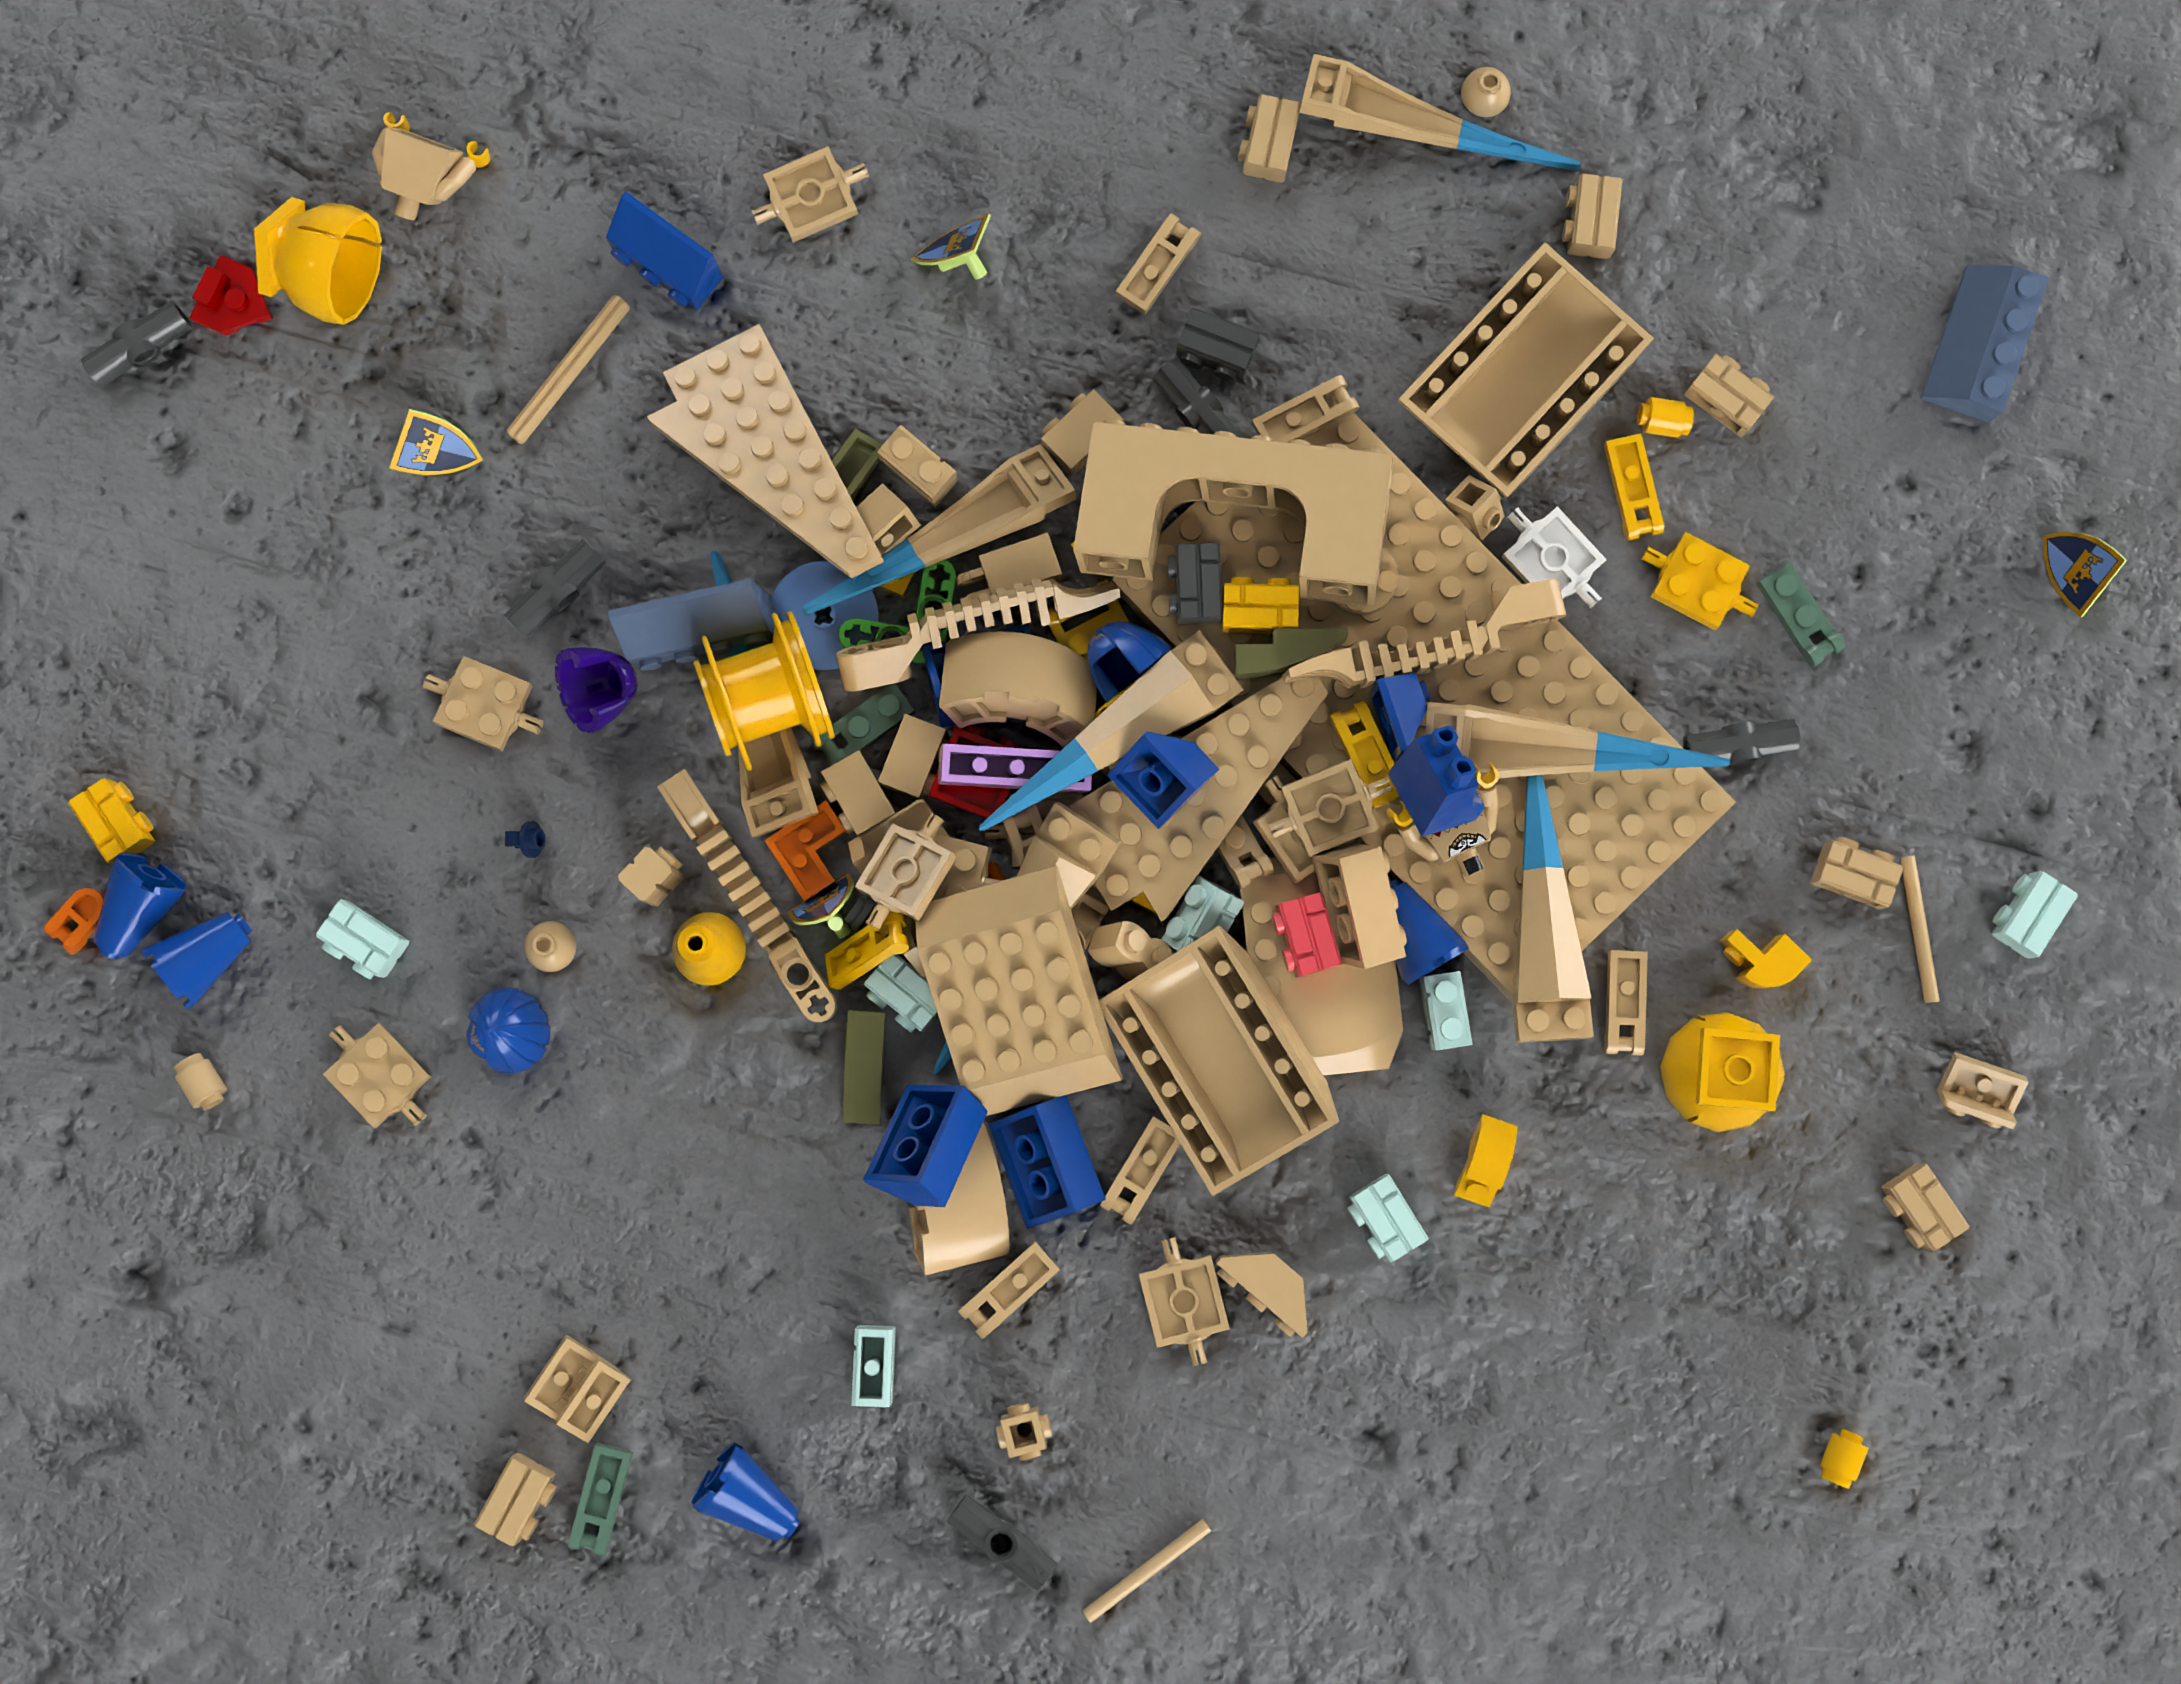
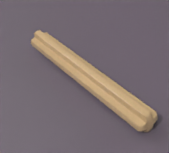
M613 295L515 418L507 429V434L513 440L520 444L525 443L630 310V306L624 299L617 295Z

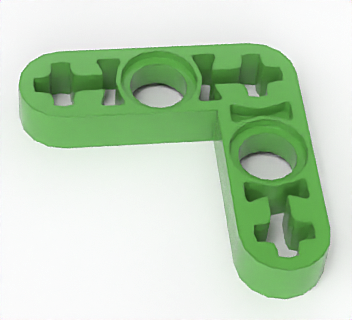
M946 560L925 567L923 570L916 609L918 623L923 617V607L926 603L935 601L941 606L942 603H952L956 573L953 565ZM937 566H942L943 573L949 575V580L942 581L939 592H947L946 599L938 595L925 596V588L930 591L934 589L935 580L929 577V571L934 572ZM858 618L850 619L841 626L839 641L844 648L853 646L850 644V638L845 637L844 634L845 631H851L853 625L860 626V632L868 635L872 634L871 627L878 628L879 631L876 634L875 642L880 641L885 632L894 631L900 636H904L910 628ZM947 628L939 629L941 642L946 640ZM859 640L857 645L870 643V641ZM919 649L911 662L925 664L923 651Z

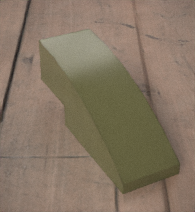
M856 428L832 460L854 504L880 461L877 451L883 445Z
M1348 628L1273 629L1271 644H1236L1234 649V677L1236 680L1256 679L1284 673L1299 663L1329 653L1343 644L1348 637Z
M848 1010L844 1065L843 1123L881 1124L887 1013Z

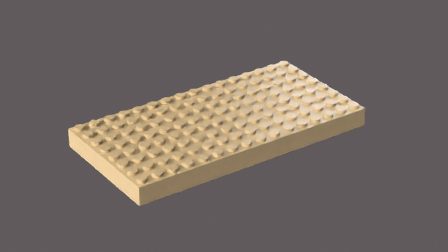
M1333 396L1324 398L1329 408L1337 405ZM1355 413L1340 418L1300 440L1308 441L1313 446L1326 447L1327 444L1337 443L1347 446L1350 450L1359 451L1374 447L1383 449L1386 454H1393L1392 478L1383 547L1390 552L1397 564L1399 584L1390 602L1384 608L1373 614L1358 615L1359 613L1345 612L1329 601L1300 598L1299 573L1305 530L1301 523L1289 513L1281 510L1206 501H1195L1160 534L1153 581L1114 577L1112 579V583L1119 587L1120 598L1172 649L1200 630L1233 676L1235 645L1271 644V634L1222 633V623L1177 624V614L1170 615L1169 592H1176L1175 578H1168V556L1174 555L1175 545L1220 543L1222 592L1224 583H1231V578L1234 577L1253 578V584H1268V579L1286 578L1291 580L1290 585H1299L1298 629L1348 628L1346 641L1331 652L1345 648H1357L1358 642L1366 640L1368 641L1370 654L1371 651L1377 650L1379 644L1387 643L1389 652L1395 651L1398 644L1406 643L1407 649H1412L1415 642L1424 641L1426 645L1431 644L1432 639L1435 637H1448L1450 631L1465 627L1466 621L1476 620L1477 627H1480L1493 609L1490 593L1502 588L1522 584ZM1558 620L1497 632L1500 648L1492 654H1482L1472 661L1463 659L1460 663L1448 666V663H1446L1443 667L1436 670H1431L1429 667L1423 673L1416 674L1418 681H1425L1430 695L1429 702L1464 706L1470 704L1684 749ZM1284 673L1256 679L1237 680L1244 690L1224 706L1228 710L1282 678ZM1319 676L1329 693L1280 760V763L1296 780L1349 759L1338 735L1333 729L1329 715L1337 711L1341 713L1352 709V704L1365 701L1386 744L1369 694L1375 682L1366 688H1360V685L1346 688L1341 682L1333 678ZM1427 710L1414 739L1425 735ZM1360 722L1349 726L1352 736L1364 731ZM1702 767L1543 775L1581 952L1736 803ZM1527 776L1499 778L1495 783L1498 796L1496 830L1491 834L1489 842L1476 848L1485 868L1467 877H1464L1456 858L1439 865L1436 860L1428 861L1406 846L1397 828V824L1386 813L1387 809L1391 808L1396 815H1399L1403 811V805L1400 803L1401 798L1372 809L1379 829L1356 838V842L1358 844L1381 847L1390 864V871L1387 875L1392 880L1398 879L1400 884L1407 882L1466 941L1469 949L1463 953L1513 1004L1522 888Z

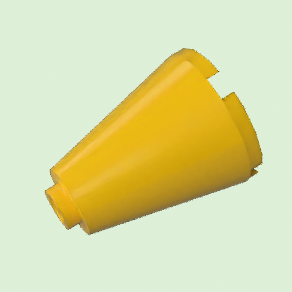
M715 912L699 913L687 919L677 930L672 944L673 959L678 970L688 980L700 985H719L730 979L741 969L746 957V940L738 925L729 917ZM703 941V945H702L701 949H699V946H700L701 942Z

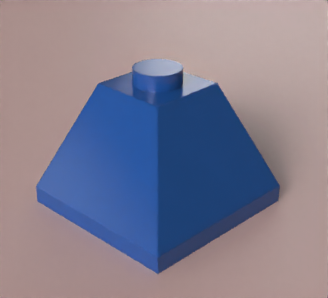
M1416 672L1378 679L1369 691L1393 761H1398L1412 743L1426 713V702L1430 701L1427 685L1424 680L1418 681Z
M1147 731L1107 776L1160 829L1219 771V768L1194 742Z

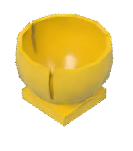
M291 197L254 228L259 294L273 297L280 289H283L292 303L299 309L327 323L345 325L359 316L371 298L380 271L382 245L379 244L382 242L378 222L373 217L354 206L336 203H325L305 211V201Z
M1728 1012L1705 1014L1692 1018L1669 1039L1660 1065L1666 1098L1688 1122L1712 1131L1723 1132L1749 1127L1767 1111L1776 1110V1101L1785 1079L1779 1050L1780 1035L1767 1034L1760 1024Z

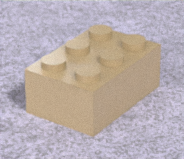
M1350 843L1313 855L1320 891L1324 898L1342 963L1367 969L1406 957L1404 949L1407 943L1406 934L1403 927L1398 923L1396 914L1398 899L1395 891L1390 888L1387 875L1390 871V864L1381 847Z

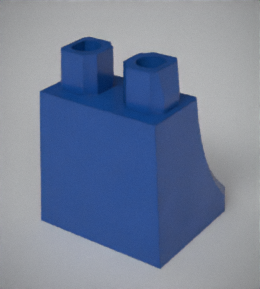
M1453 726L1435 729L1428 735L1415 738L1388 772L1393 785L1422 837L1475 821L1484 810V804L1476 791L1478 787L1474 777L1476 768L1471 759L1463 756L1456 745L1459 737Z

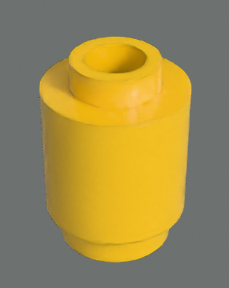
M1649 397L1646 403H1641L1638 408L1637 425H1641L1643 433L1678 438L1680 435L1687 436L1693 425L1694 409L1691 406H1686L1685 402Z
M1843 1428L1840 1435L1832 1432L1819 1465L1823 1468L1820 1477L1849 1489L1852 1481H1857L1869 1449L1862 1445L1864 1437Z

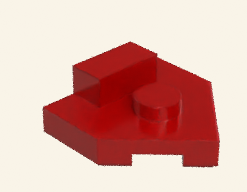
M223 255L219 256L214 268L207 266L192 296V299L197 303L189 317L191 321L227 336L238 332L240 328L256 322L260 324L273 319L264 295L258 293L257 273L252 268Z

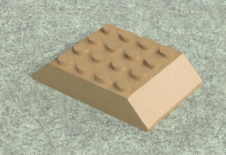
M1545 242L1398 399V402L1507 498L1535 471L1622 377L1654 338Z
M1057 865L931 900L919 921L915 920L917 950L960 1086H965L988 1111L986 1116L1123 1079Z
M1221 926L1214 928L1099 1000L1104 1018L1212 1196L1340 1122L1328 1083L1249 953Z

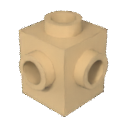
M1468 475L1445 499L1448 509L1480 541L1491 531L1495 530L1505 517L1500 502L1501 497L1497 489L1471 475Z
M1029 1402L1008 1407V1414L1002 1415L1001 1425L996 1426L1000 1448H1007L1009 1458L1018 1456L1019 1461L1041 1456L1040 1450L1047 1448L1046 1438L1052 1436L1048 1415H1040L1039 1407L1030 1408ZM1024 1422L1030 1424L1032 1432L1027 1436L1019 1434L1017 1430L1019 1424Z

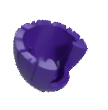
M579 647L561 650L556 657L555 663L558 666H555V679L560 684L557 686V689L561 691L559 695L562 705L567 707L565 711L573 724L577 723V728L583 732H594L609 724L619 716L636 694L638 687L636 671L619 654L598 648Z

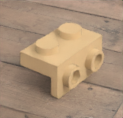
M1954 1052L1937 1092L1944 1108L1955 1115L1965 1116L1969 1114L1978 1117L1984 1124L1990 1127L2001 1128V1126L2014 1129L2017 1123L2014 1112L2029 1082L2024 1075Z

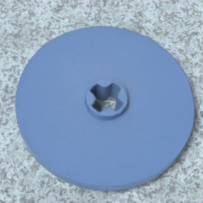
M829 561L810 562L792 570L778 584L771 599L773 612L778 615L780 622L788 620L786 612H793L813 669L823 671L839 669L836 653L845 649L839 641V631L845 621L858 618L878 622L879 619L877 601L872 589L829 606L832 609L830 616L833 618L830 624L823 622L818 625L816 623L818 616L814 612L808 615L803 614L802 608L805 604L849 578V576ZM853 625L852 630L845 631L844 634L845 637L850 638L851 645L857 646L859 640H867L871 643L877 628L871 627L872 634L868 635L860 632V626Z

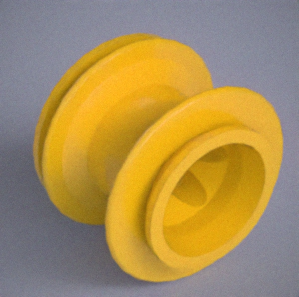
M792 611L786 612L788 620L780 622L776 613L773 612L771 614L774 624L773 643L715 661L708 638L704 635L701 639L709 664H700L699 659L693 661L726 757L732 755V748L739 746L746 769L749 771L752 770V765L744 745L746 742L799 724L812 735L814 743L818 748L822 745L819 735L827 733L830 740L835 738L811 660Z

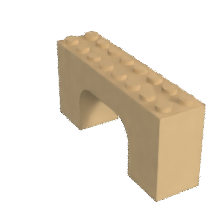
M1106 419L1103 423L1093 422L1073 548L1080 572L1153 581L1161 528L1166 517L1176 507L1191 501H1206L1268 508L1289 513L1301 523L1305 530L1299 573L1300 598L1375 607L1391 487L1393 454H1386L1383 449L1374 447L1365 448L1363 451L1350 450L1347 446L1337 443L1327 444L1326 447L1313 446L1308 441L1293 439L1288 443L1276 442L1272 438L1263 435H1255L1251 439L1239 438L1235 434L1226 431H1217L1214 435L1203 434L1189 427H1180L1177 431L1166 430L1152 423H1143L1140 427L1129 426L1115 419Z

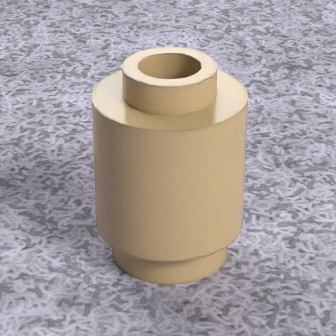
M201 1053L193 1054L174 1066V1070L177 1073L175 1079L194 1109L202 1107L206 1111L224 1100L222 1094L226 1092L227 1088L210 1060L204 1059Z

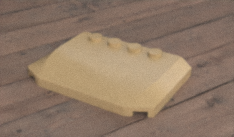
M1276 857L1269 858L1273 865L1274 873L1265 878L1260 875L1252 879L1250 885L1242 889L1239 888V898L1245 901L1242 906L1246 951L1254 961L1323 1075L1389 1069L1403 1032L1396 960L1367 969L1342 963L1340 966L1297 978L1295 977L1294 970L1288 972L1282 956V950L1287 949L1284 935L1277 936L1272 922V914L1277 913L1275 906L1321 891L1316 872H1312L1299 883H1293ZM1244 860L1240 863L1245 867L1253 863V861Z

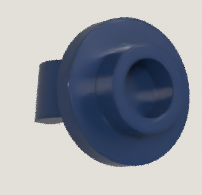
M535 821L525 822L520 831H505V846L520 848L523 855L527 858L538 857L541 850L545 847V833Z

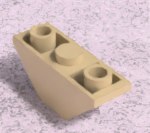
M1273 1252L1221 1255L1215 1260L1216 1264L1221 1267L1217 1274L1233 1288L1239 1283L1249 1291L1245 1298L1260 1312H1263L1266 1307L1278 1317L1273 1323L1289 1337H1292L1296 1332L1303 1338L1308 1333L1303 1278Z

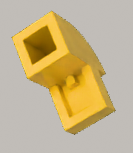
M1738 929L1729 931L1719 941L1726 948L1723 951L1724 955L1736 966L1740 967L1743 965L1745 967L1736 979L1752 988L1764 989L1784 985L1798 976L1812 961L1786 934L1775 936L1762 951Z
M1482 1114L1470 1140L1468 1159L1455 1186L1454 1196L1490 1207L1497 1190L1502 1189L1515 1150L1518 1126Z

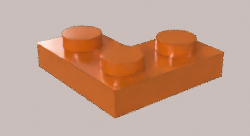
M827 800L817 805L818 814L785 826L764 840L804 902L809 901L836 883L817 851L847 833Z

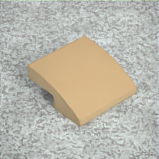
M566 1334L524 1396V1402L556 1420V1425L589 1443L631 1379L607 1360Z

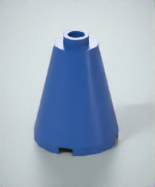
M133 853L118 854L112 864L94 936V943L98 946L97 950L102 955L111 959H118L119 956L127 957L184 895L186 882L177 873L161 863L157 869L146 865L148 858Z
M1395 879L1389 883L1390 888L1395 891L1398 899L1397 919L1398 923L1403 927L1407 943L1404 946L1406 957L1397 959L1396 963L1402 980L1406 985H1409L1466 951L1469 947L1466 941L1407 882L1400 884L1398 879Z
M226 912L143 949L141 953L145 958L151 954L155 957V960L151 962L153 964L151 965L177 999L183 995L188 998L183 1005L189 1010L251 942L247 935L253 930L240 914L232 917L229 912Z
M733 1442L716 1459L720 1463L712 1472L708 1470L692 1498V1507L700 1513L777 1542L782 1537L788 1539L800 1522L796 1517L798 1513L797 1507L742 1446Z

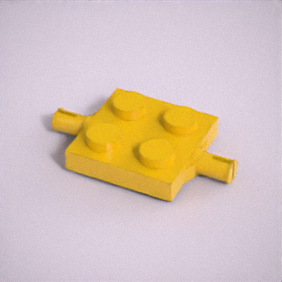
M1687 532L1681 536L1675 550L1668 556L1648 546L1641 558L1642 561L1644 560L1660 569L1658 583L1650 597L1714 631L1719 628L1726 612L1732 607L1748 615L1750 618L1758 608V603L1740 595L1741 583L1750 565Z

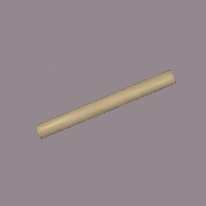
M1915 856L1901 857L1900 863L1903 866L1902 874L1924 1002H1939L1940 998Z
M1201 1519L1082 1611L1089 1622L1095 1621L1210 1533L1212 1530L1206 1521Z

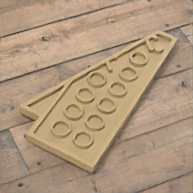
M760 324L663 372L677 401L647 416L651 425L851 579L884 562Z
M1312 676L1284 684L1282 677L1181 738L1182 740L1194 742L1219 768V771L1160 829L1140 811L1112 780L1068 806L1077 814L1121 841L1103 873L1094 882L1111 911L1144 892L1161 922L1167 919L1327 697L1329 692L1319 676Z

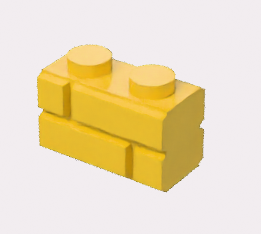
M1249 577L1231 578V583H1224L1222 592V633L1271 634L1273 629H1298L1299 585H1290L1291 580L1286 578L1268 579V584H1253V578Z
M104 778L69 800L68 804L106 862L113 864V861L116 860L120 853L137 854L154 844L155 840L150 834V831L154 828L147 816L141 811L137 813L131 805L130 801L134 797L127 786L121 781L117 783L116 781Z

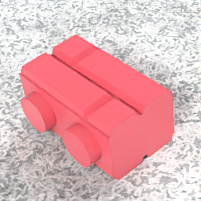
M1322 892L1283 902L1275 906L1277 913L1272 914V922L1277 936L1284 935L1287 949L1282 950V956L1288 972L1294 970L1295 977L1297 978L1342 965Z

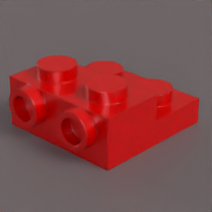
M970 725L965 726L964 730L955 727L948 743L1020 748V745L1004 738H999L998 743L984 738L985 731ZM937 771L928 796L987 819L1006 802L1012 789L938 784Z

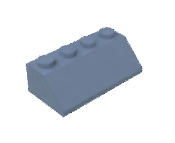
M1967 265L1920 399L1987 423L2004 412L2049 278L2017 266Z
M751 579L608 610L610 622L626 660L638 668L640 667L641 670H655L662 667V662L675 660L677 663L696 660L698 654L706 653L701 639L704 635L708 638L713 655L729 653L732 651V647L743 644L746 647L762 646L767 643V639L774 636V624L771 617L773 608L770 594Z

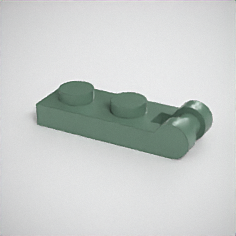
M1791 562L1756 583L1800 653L1811 667H1816L1822 663L1824 657L1828 654H1837L1845 649L1843 638L1833 629ZM1815 632L1822 639L1817 645L1813 644L1809 638Z
M895 683L889 684L832 724L835 734L834 739L842 734L848 742L847 746L839 750L833 741L834 739L830 740L827 733L819 735L821 747H816L813 738L811 742L817 750L821 749L827 757L825 762L830 767L858 750L861 752L902 722L904 714L912 716L916 712Z
M600 1443L595 1444L569 1538V1548L580 1550L581 1547L594 1550L596 1555L604 1557L607 1555L634 1452ZM588 1523L600 1526L598 1535L586 1532Z

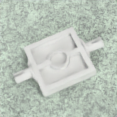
M1558 506L1545 518L1533 523L1521 512L1519 507L1507 517L1521 534L1517 542L1502 555V558L1525 583L1558 579L1563 599L1577 593L1590 609L1602 599L1587 582L1590 580L1592 573L1607 559Z

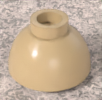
M1481 67L1472 71L1466 77L1461 87V99L1464 106L1471 113L1480 117H1492L1501 113L1507 107L1510 100L1511 87L1507 77L1503 72L1493 67Z
M556 921L542 922L528 932L524 942L525 955L528 961L538 970L556 972L568 966L574 958L576 940L571 930L564 924Z

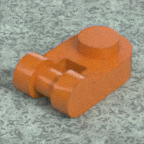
M92 888L77 890L47 922L43 930L51 938L57 937L63 942L62 947L71 955L78 953L86 945L88 938L97 928L105 894ZM71 919L79 924L74 931L68 927Z

